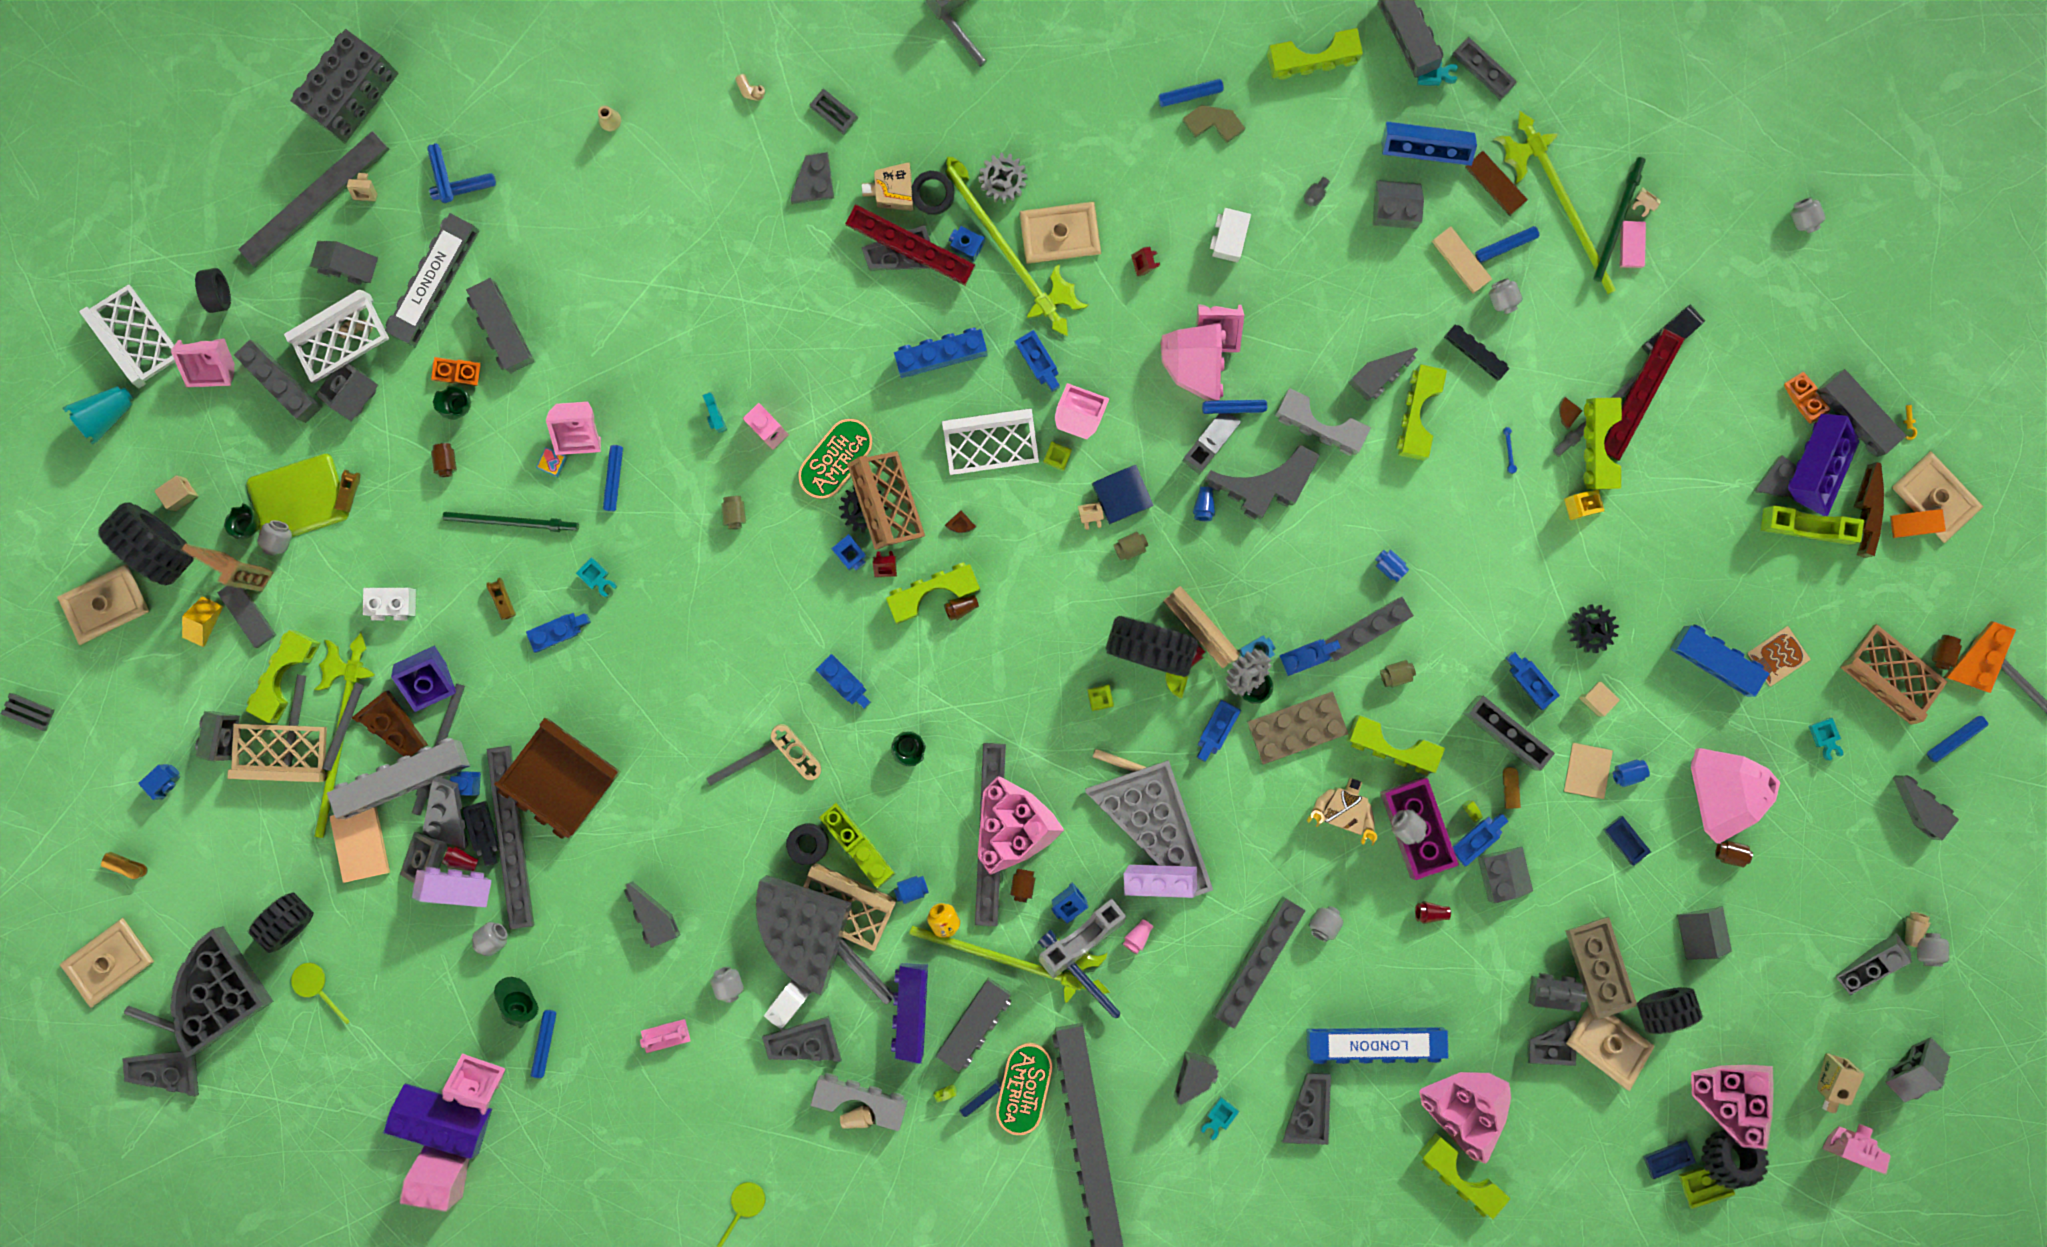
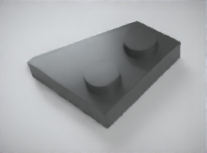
M828 152L805 155L790 198L791 203L833 199L834 192Z
M1568 1021L1528 1039V1063L1576 1066V1051L1566 1044L1576 1027V1021Z

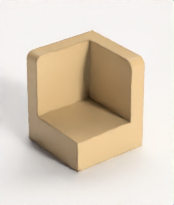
M177 475L155 490L164 507L171 511H178L198 497L188 480Z
M1598 682L1587 694H1582L1579 697L1597 716H1605L1620 701L1602 682Z

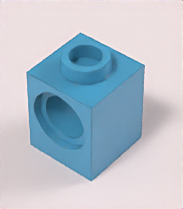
M1263 635L1238 649L1241 656L1244 657L1247 651L1252 653L1254 646L1260 645L1263 647L1264 653L1271 658L1275 655L1273 650L1276 648L1271 639H1266Z

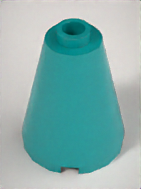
M117 386L63 407L65 413L69 410L71 411L69 418L86 438L92 437L90 443L94 445L133 405L130 402L133 397L125 387L120 389Z

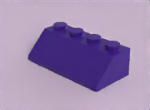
M1820 415L1818 422L1813 426L1810 440L1805 444L1804 454L1797 462L1794 477L1790 479L1788 489L1796 502L1822 516L1828 517L1860 443L1848 416Z
M901 963L900 969H895V983H899L898 992H894L893 1004L898 1006L897 1015H893L892 1029H896V1038H892L891 1052H895V1059L921 1064L924 1057L928 964Z
M405 1083L390 1109L383 1133L472 1159L480 1152L492 1108H488L485 1115H483L480 1108L461 1105L455 1098L453 1101L448 1102L443 1099V1094Z

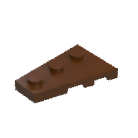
M389 690L384 691L352 716L353 720L363 724L372 734L378 735L386 741L387 745L402 756L412 757L418 753V750L428 746Z

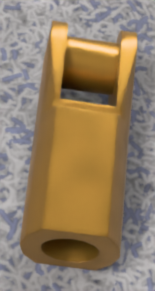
M349 470L343 471L335 509L346 512L351 511L354 496L361 479L360 473L352 474L349 473ZM348 482L352 483L350 489L346 488Z
M497 578L496 582L486 583L501 620L514 617L516 613L503 580ZM501 589L503 595L497 597L495 591Z
M1507 767L1503 770L1502 774L1505 808H1521L1518 771L1515 768Z
M113 852L106 853L101 862V867L131 879H137L147 874V867L144 864Z

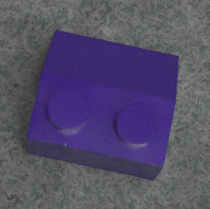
M435 645L393 665L391 678L414 712L456 694L447 664Z

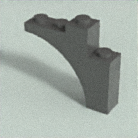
M1299 445L1284 464L1268 473L1254 477H1231L1210 470L1205 481L1208 482L1207 486L1213 488V490L1218 492L1223 490L1229 493V498L1237 502L1243 500L1244 503L1241 510L1245 511V516L1256 520V518L1261 519L1273 497H1276V501L1284 506L1289 504L1293 506L1296 503L1320 455Z

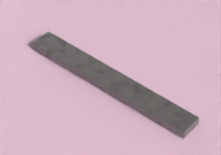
M371 131L238 250L252 266L257 267L347 187L349 179H357L358 173L366 171L389 148Z
M983 743L980 822L983 791L997 777L1004 778L1006 744ZM979 857L975 925L998 926L1000 871L989 874Z
M511 746L487 749L509 928L534 926L520 811L515 805L517 801L510 796L507 799L497 792L498 787L494 785L513 763Z

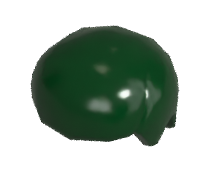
M447 386L445 390L435 393L433 405L434 409L444 418L456 420L469 412L471 399L463 388Z
M244 503L240 507H232L230 514L227 515L224 522L226 532L235 539L250 538L258 531L260 525L257 512Z
M1269 675L1264 676L1265 681L1257 689L1253 687L1251 693L1246 691L1244 695H1241L1242 698L1252 704H1262L1269 700L1274 689L1271 677Z
M901 732L892 742L891 753L896 762L903 766H916L923 761L926 746L921 736L915 732Z

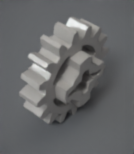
M1000 153V158L998 159L992 155V162L985 160L984 165L986 168H980V173L984 175L979 177V182L984 183L981 185V190H988L986 197L989 198L993 195L994 202H997L999 198H1002L1003 204L1006 203V198H1010L1013 202L1015 201V194L1018 196L1022 195L1020 188H1026V183L1023 182L1027 180V174L1023 173L1025 166H1019V158L1012 161V154L1004 158L1003 153ZM994 169V175L988 179L990 171ZM1003 175L1004 178L1007 177V181L999 179V176ZM1018 177L1017 184L1013 188L1012 181L1016 180V178Z
M1254 649L1252 653L1247 651L1245 656H1239L1232 663L1233 668L1227 671L1229 675L1225 678L1227 681L1226 685L1236 695L1239 693L1244 695L1246 691L1251 693L1252 688L1255 687L1257 689L1265 681L1264 676L1269 675L1268 669L1272 667L1270 664L1271 659L1262 650L1257 651Z

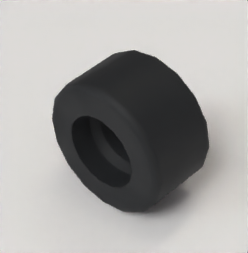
M805 823L795 827L789 833L786 840V849L789 856L795 862L801 865H811L820 861L825 856L829 840L826 832L820 826ZM805 835L812 836L816 841V848L810 853L803 852L799 847V840Z

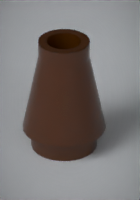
M975 595L948 600V603L944 604L945 612L950 621H958L979 607Z

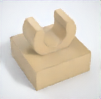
M358 173L357 180H348L347 188L353 200L376 201L377 192L371 180H367L368 173Z
M1642 187L1636 195L1638 200L1634 202L1632 209L1635 210L1638 205H1644L1645 210L1641 216L1645 217L1650 209L1655 211L1658 208L1661 200Z
M1100 502L1078 506L1081 523H1084L1086 530H1089V522L1096 521L1098 528L1101 527V520L1104 519Z

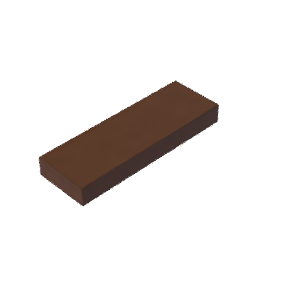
M1484 151L1480 152L1473 159L1472 166H1465L1509 216L1528 200Z

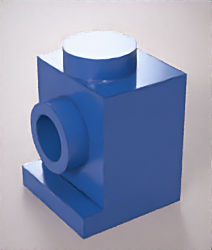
M960 226L959 230L954 229L950 235L949 241L952 242L950 247L951 250L975 262L985 244V237L979 236ZM966 237L970 241L967 244H963L961 240Z
M849 534L831 548L850 571L853 568L857 571L866 564L864 559L867 555ZM850 551H854L856 553L854 559L848 558V553Z
M157 765L138 784L152 800H162L166 797L165 793H168L176 786L175 782L180 778L178 776L180 773L172 765Z
M458 771L456 776H450V781L458 784L460 795H479L481 772Z
M1073 882L1069 884L1067 889L1051 900L1053 905L1051 908L1052 912L1058 919L1062 918L1066 923H1069L1089 908L1086 897Z

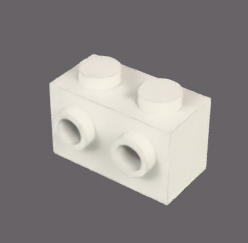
M1228 208L1224 209L1223 214H1218L1215 227L1219 228L1217 236L1213 235L1210 249L1214 250L1212 257L1239 262L1251 214Z
M363 588V615L371 616V620L385 621V616H394L393 620L407 621L408 616H415L416 589Z

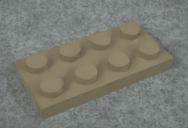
M1333 691L1247 722L1263 765L1348 734Z
M1604 917L1565 930L1593 1019L1599 1020L1636 1007L1637 1002L1610 918Z

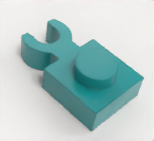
M1441 61L1438 69L1418 76L1417 85L1440 86L1441 80L1448 84L1456 83L1457 76H1450L1449 72H1456L1458 66L1450 64L1442 67Z
M711 392L702 395L710 414L707 416L710 428H715L718 433L726 431L727 428L714 395Z
M593 557L576 572L591 589L598 586L599 593L604 597H609L605 592L607 585H610L613 589L618 588L613 581L605 579L609 573Z
M1827 718L1808 726L1816 747H1824L1823 757L1825 760H1832L1830 754L1832 750H1835L1837 756H1843L1842 748L1836 745L1835 742L1840 740L1841 737L1833 718Z
M1220 1096L1207 1113L1211 1120L1202 1124L1201 1132L1204 1133L1207 1128H1212L1213 1133L1210 1139L1215 1140L1219 1134V1127L1221 1126L1226 1130L1239 1113V1110Z

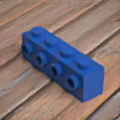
M1387 121L1381 141L1383 155L1472 166L1477 148L1474 132Z
M969 328L960 335L955 336L954 333L942 336L941 340L934 342L932 339L921 341L919 346L911 347V345L899 347L898 351L894 352L900 377L905 378L988 356L982 330Z
M1693 624V626L1689 625L1682 628L1670 650L1746 697H1756L1770 674L1763 670L1764 666L1754 660L1750 662L1744 658V653L1724 646L1725 642L1715 636L1711 638L1705 634L1706 630L1698 625Z

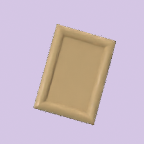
M1094 202L1019 211L1026 264L1101 254Z
M1931 451L1891 487L1914 512L1943 509L1946 532L1935 533L1943 543H1946L1984 507Z
M127 564L57 597L79 645L150 612Z
M121 918L59 965L88 1006L92 1008L152 964L154 960L125 919Z
M1589 1005L1566 1043L1628 1091L1631 1090L1655 1047L1615 1015L1599 1020L1593 1019Z

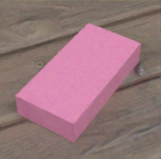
M1623 222L1620 232V267L1643 268L1645 266L1646 222Z

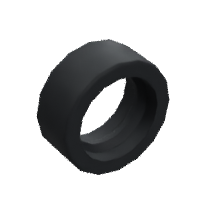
M929 170L921 173L915 178L911 186L913 203L919 210L930 215H938L945 212L951 207L954 200L955 190L952 182L945 174L939 171ZM931 179L940 181L946 190L944 201L936 206H928L920 197L922 184Z
M218 268L198 271L195 276V288L204 310L208 313L228 310L231 305V294L223 272Z

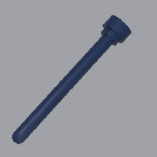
M1049 930L1038 941V944L1043 949H1047L1057 942L1056 935ZM1074 962L1068 967L1070 972L1113 1018H1119L1120 1011Z

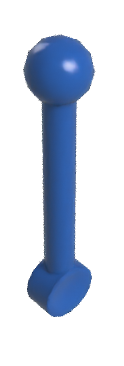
M1505 427L1503 434L1506 435L1509 459L1507 471L1513 474L1517 471V467L1513 462L1510 438L1512 430L1510 427Z

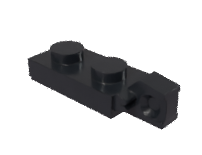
M487 801L463 807L473 850L476 851L478 856H483L485 866L498 863L495 851L499 850L498 841Z

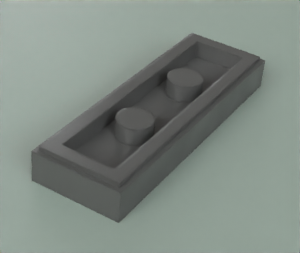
M1469 37L1452 54L1456 60L1500 100L1517 83L1510 74Z
M226 586L217 592L255 648H259L276 636L244 588Z

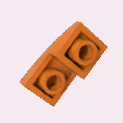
M434 357L431 380L478 386L481 363Z
M1804 372L1784 384L1790 398L1809 424L1818 420L1821 414L1829 413L1830 407L1816 393L1817 386Z
M1943 509L1890 516L1893 538L1946 532Z

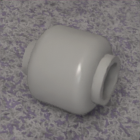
M1811 197L1795 203L1791 211V217L1796 229L1799 231L1806 230L1807 233L1820 229V224L1826 218L1821 203L1818 200H1812Z
M1507 278L1492 284L1489 297L1496 311H1504L1505 314L1517 310V305L1522 301V295L1517 283L1509 281Z
M273 520L262 526L257 543L264 553L275 556L276 554L284 553L288 549L292 532L288 529L287 524Z
M1412 810L1399 811L1391 821L1392 832L1405 844L1419 843L1426 835L1425 821Z
M1328 906V908H1318L1309 924L1312 930L1311 934L1324 942L1334 940L1344 923L1339 916L1340 912L1331 906Z
M488 922L484 924L472 936L474 950L484 956L494 955L507 943L506 929L499 923Z
M1926 933L1925 938H1922L1918 943L1917 959L1923 962V966L1943 967V963L1949 961V942L1946 939H1941L1940 934Z
M729 966L716 970L710 980L716 999L725 1000L726 1003L737 1000L739 998L738 995L744 989L738 971L731 969Z

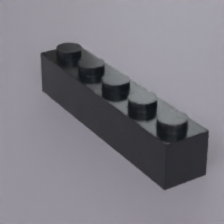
M1454 324L1444 336L1447 341L1496 381H1499L1510 369L1505 361H1500L1494 352H1489L1484 344L1478 343L1473 335L1467 334L1462 326Z

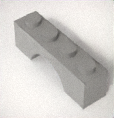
M1290 388L1275 414L1279 418V422L1287 426L1293 424L1299 427L1301 433L1308 436L1313 434L1319 437L1320 442L1329 446L1334 444L1340 447L1339 450L1342 453L1350 456L1359 453L1371 427L1352 418L1338 426H1327L1320 423L1311 413L1310 398Z
M1111 899L1095 911L1075 932L1062 940H1058L1042 952L1039 962L1054 979L1121 927L1125 922L1126 915Z
M825 1073V1076L820 1075L818 1078L811 1106L833 1112L838 1105L845 1101L859 1100L871 1107L878 1126L895 1131L900 1130L908 1100L904 1099L903 1095L894 1092L888 1095L882 1093V1089L874 1086L864 1088L860 1086L859 1082L847 1080V1082L840 1081L838 1076Z

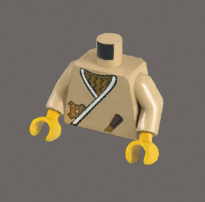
M1349 778L1345 790L1335 787L1334 789L1327 790L1316 799L1307 822L1315 818L1317 821L1316 827L1324 821L1362 835L1363 832L1362 844L1365 843L1366 838L1372 841L1371 846L1377 840V835L1374 832L1372 807L1368 803V798L1358 795L1362 785L1361 781Z

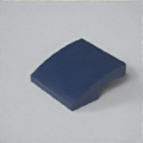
M1136 465L1091 483L1109 525L1154 506Z

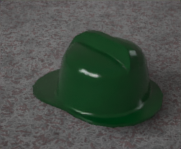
M505 977L495 985V1000L506 1023L522 1028L525 1023L536 1017L539 1007L526 982L516 977Z

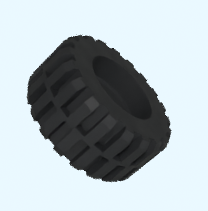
M130 502L120 504L99 527L98 536L112 553L130 568L139 572L140 575L160 585L173 584L194 561L193 556L182 550L184 545L188 543L176 531H173L170 526L162 522L158 517L136 504L134 505Z
M1117 616L1111 628L1106 651L1108 654L1124 660L1186 677L1190 672L1198 643L1197 639L1177 631L1133 618Z

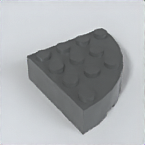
M766 875L759 880L756 896V916L764 944L775 963L789 978L805 989L822 995L829 984L852 903Z
M223 926L211 929L197 941L190 950L191 952L188 954L185 962H182L173 985L171 1017H174L176 1029L174 1033L185 1058L200 1053L274 1002Z

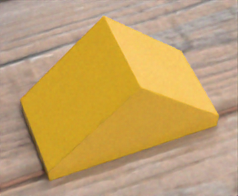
M1599 490L1572 495L1564 499L1570 520L1604 512Z
M201 597L182 615V638L205 647L224 606Z

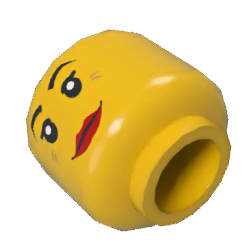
M939 903L930 909L927 921L933 933L940 938L953 936L960 927V919L953 906Z

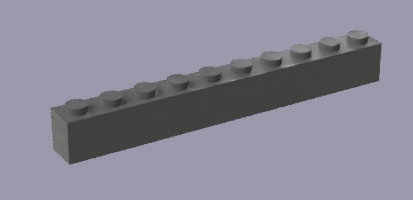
M1083 1023L1056 1027V1034H1052L1054 1048H1059L1060 1057H1056L1058 1070H1063L1065 1078L1060 1081L1063 1094L1067 1093L1069 1102L1065 1103L1067 1117L1071 1116L1073 1125H1069L1071 1139H1076L1077 1148H1073L1075 1162H1080L1081 1171H1077L1079 1185H1084L1085 1193L1081 1194L1083 1208H1088L1090 1215L1085 1217L1087 1230L1092 1231L1094 1239L1090 1240V1246L1123 1247Z

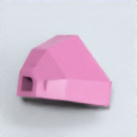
M1212 324L1180 329L1162 335V363L1176 385L1206 401H1219L1220 397H1223V384H1220L1221 371H1224L1222 344L1226 342L1225 330H1221V324Z
M1702 748L1695 749L1694 757L1691 761V771L1704 831L1715 843H1721L1759 822L1776 801L1780 781L1768 768L1744 756Z
M997 777L983 791L978 857L989 874L996 873L1029 859L1049 846L1064 831L1054 814L1033 794L1002 777Z
M1721 1065L1692 1071V1096L1741 1146L1767 1149L1773 1111V1066Z
M1460 1072L1421 1088L1419 1093L1422 1106L1471 1159L1479 1160L1486 1164L1507 1121L1511 1102L1509 1083L1490 1073Z

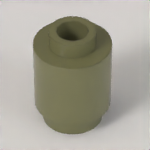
M741 496L724 497V503H721L723 525L728 526V529L742 528V524L746 523L744 501L741 500Z
M1138 532L1117 540L1118 543L1113 544L1120 561L1124 559L1127 561L1145 553V547L1149 546L1144 534L1139 535Z
M1403 660L1385 666V669L1380 670V675L1384 686H1391L1393 688L1412 682L1416 672L1412 663Z

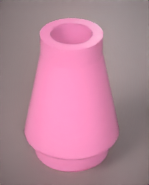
M1142 919L1124 937L1123 945L1135 954L1143 951L1153 926Z

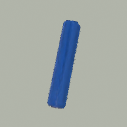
M1221 79L1161 93L1158 99L1160 106L1165 107L1223 92L1224 85Z
M434 143L429 145L427 150L439 198L442 203L452 202L453 195L442 151L439 145Z
M492 173L451 182L452 195L455 196L493 187L496 185V179ZM437 186L430 187L429 193L433 200L440 199Z
M1536 226L1528 228L1478 250L1475 253L1479 263H1482L1537 239L1540 236Z
M1205 401L1202 403V411L1204 414L1261 413L1267 411V401Z
M611 445L609 451L603 510L610 512L615 511L617 505L623 447L619 445Z
M1977 716L1929 750L1927 756L1932 762H1938L1985 729L1989 723L1983 716Z
M545 1010L543 1012L531 1070V1076L534 1078H542L545 1074L557 1014L553 1010Z

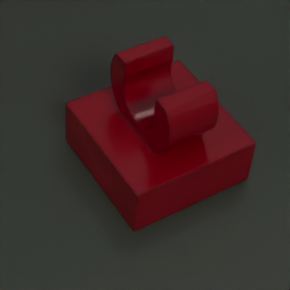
M1143 247L1131 255L1137 276H1144L1160 266V263H1155L1153 256L1157 255V252L1151 251V247Z
M878 551L876 557H873L874 577H897L896 556L893 555L892 551H889V556H881V552Z

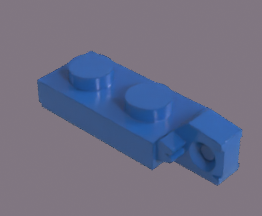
M1032 330L1014 341L1037 381L1039 380L1041 385L1046 382L1052 392L1060 388L1055 376L1059 375L1056 370L1057 367L1035 331Z
M574 613L526 631L534 653H537L577 636L581 632L580 627L591 623L588 614L584 613L575 617Z
M1319 639L1279 656L1287 675L1290 676L1329 661L1331 659L1330 653L1341 649L1338 640L1326 644L1324 639Z
M1511 652L1505 657L1512 666L1509 670L1512 676L1540 710H1544L1560 696L1532 661H1529L1526 657L1521 659L1516 652Z
M830 654L816 669L847 702L849 701L853 705L857 701L863 708H866L871 703L864 695L867 691L863 687L864 685L833 654Z
M1222 699L1219 701L1199 738L1200 740L1197 745L1202 748L1197 755L1198 759L1206 762L1211 752L1216 754L1221 749L1241 712L1240 709Z
M1500 813L1494 819L1487 817L1485 820L1483 819L1452 846L1456 858L1463 866L1466 867L1500 838V835L1503 833L1500 828L1509 822L1507 818Z

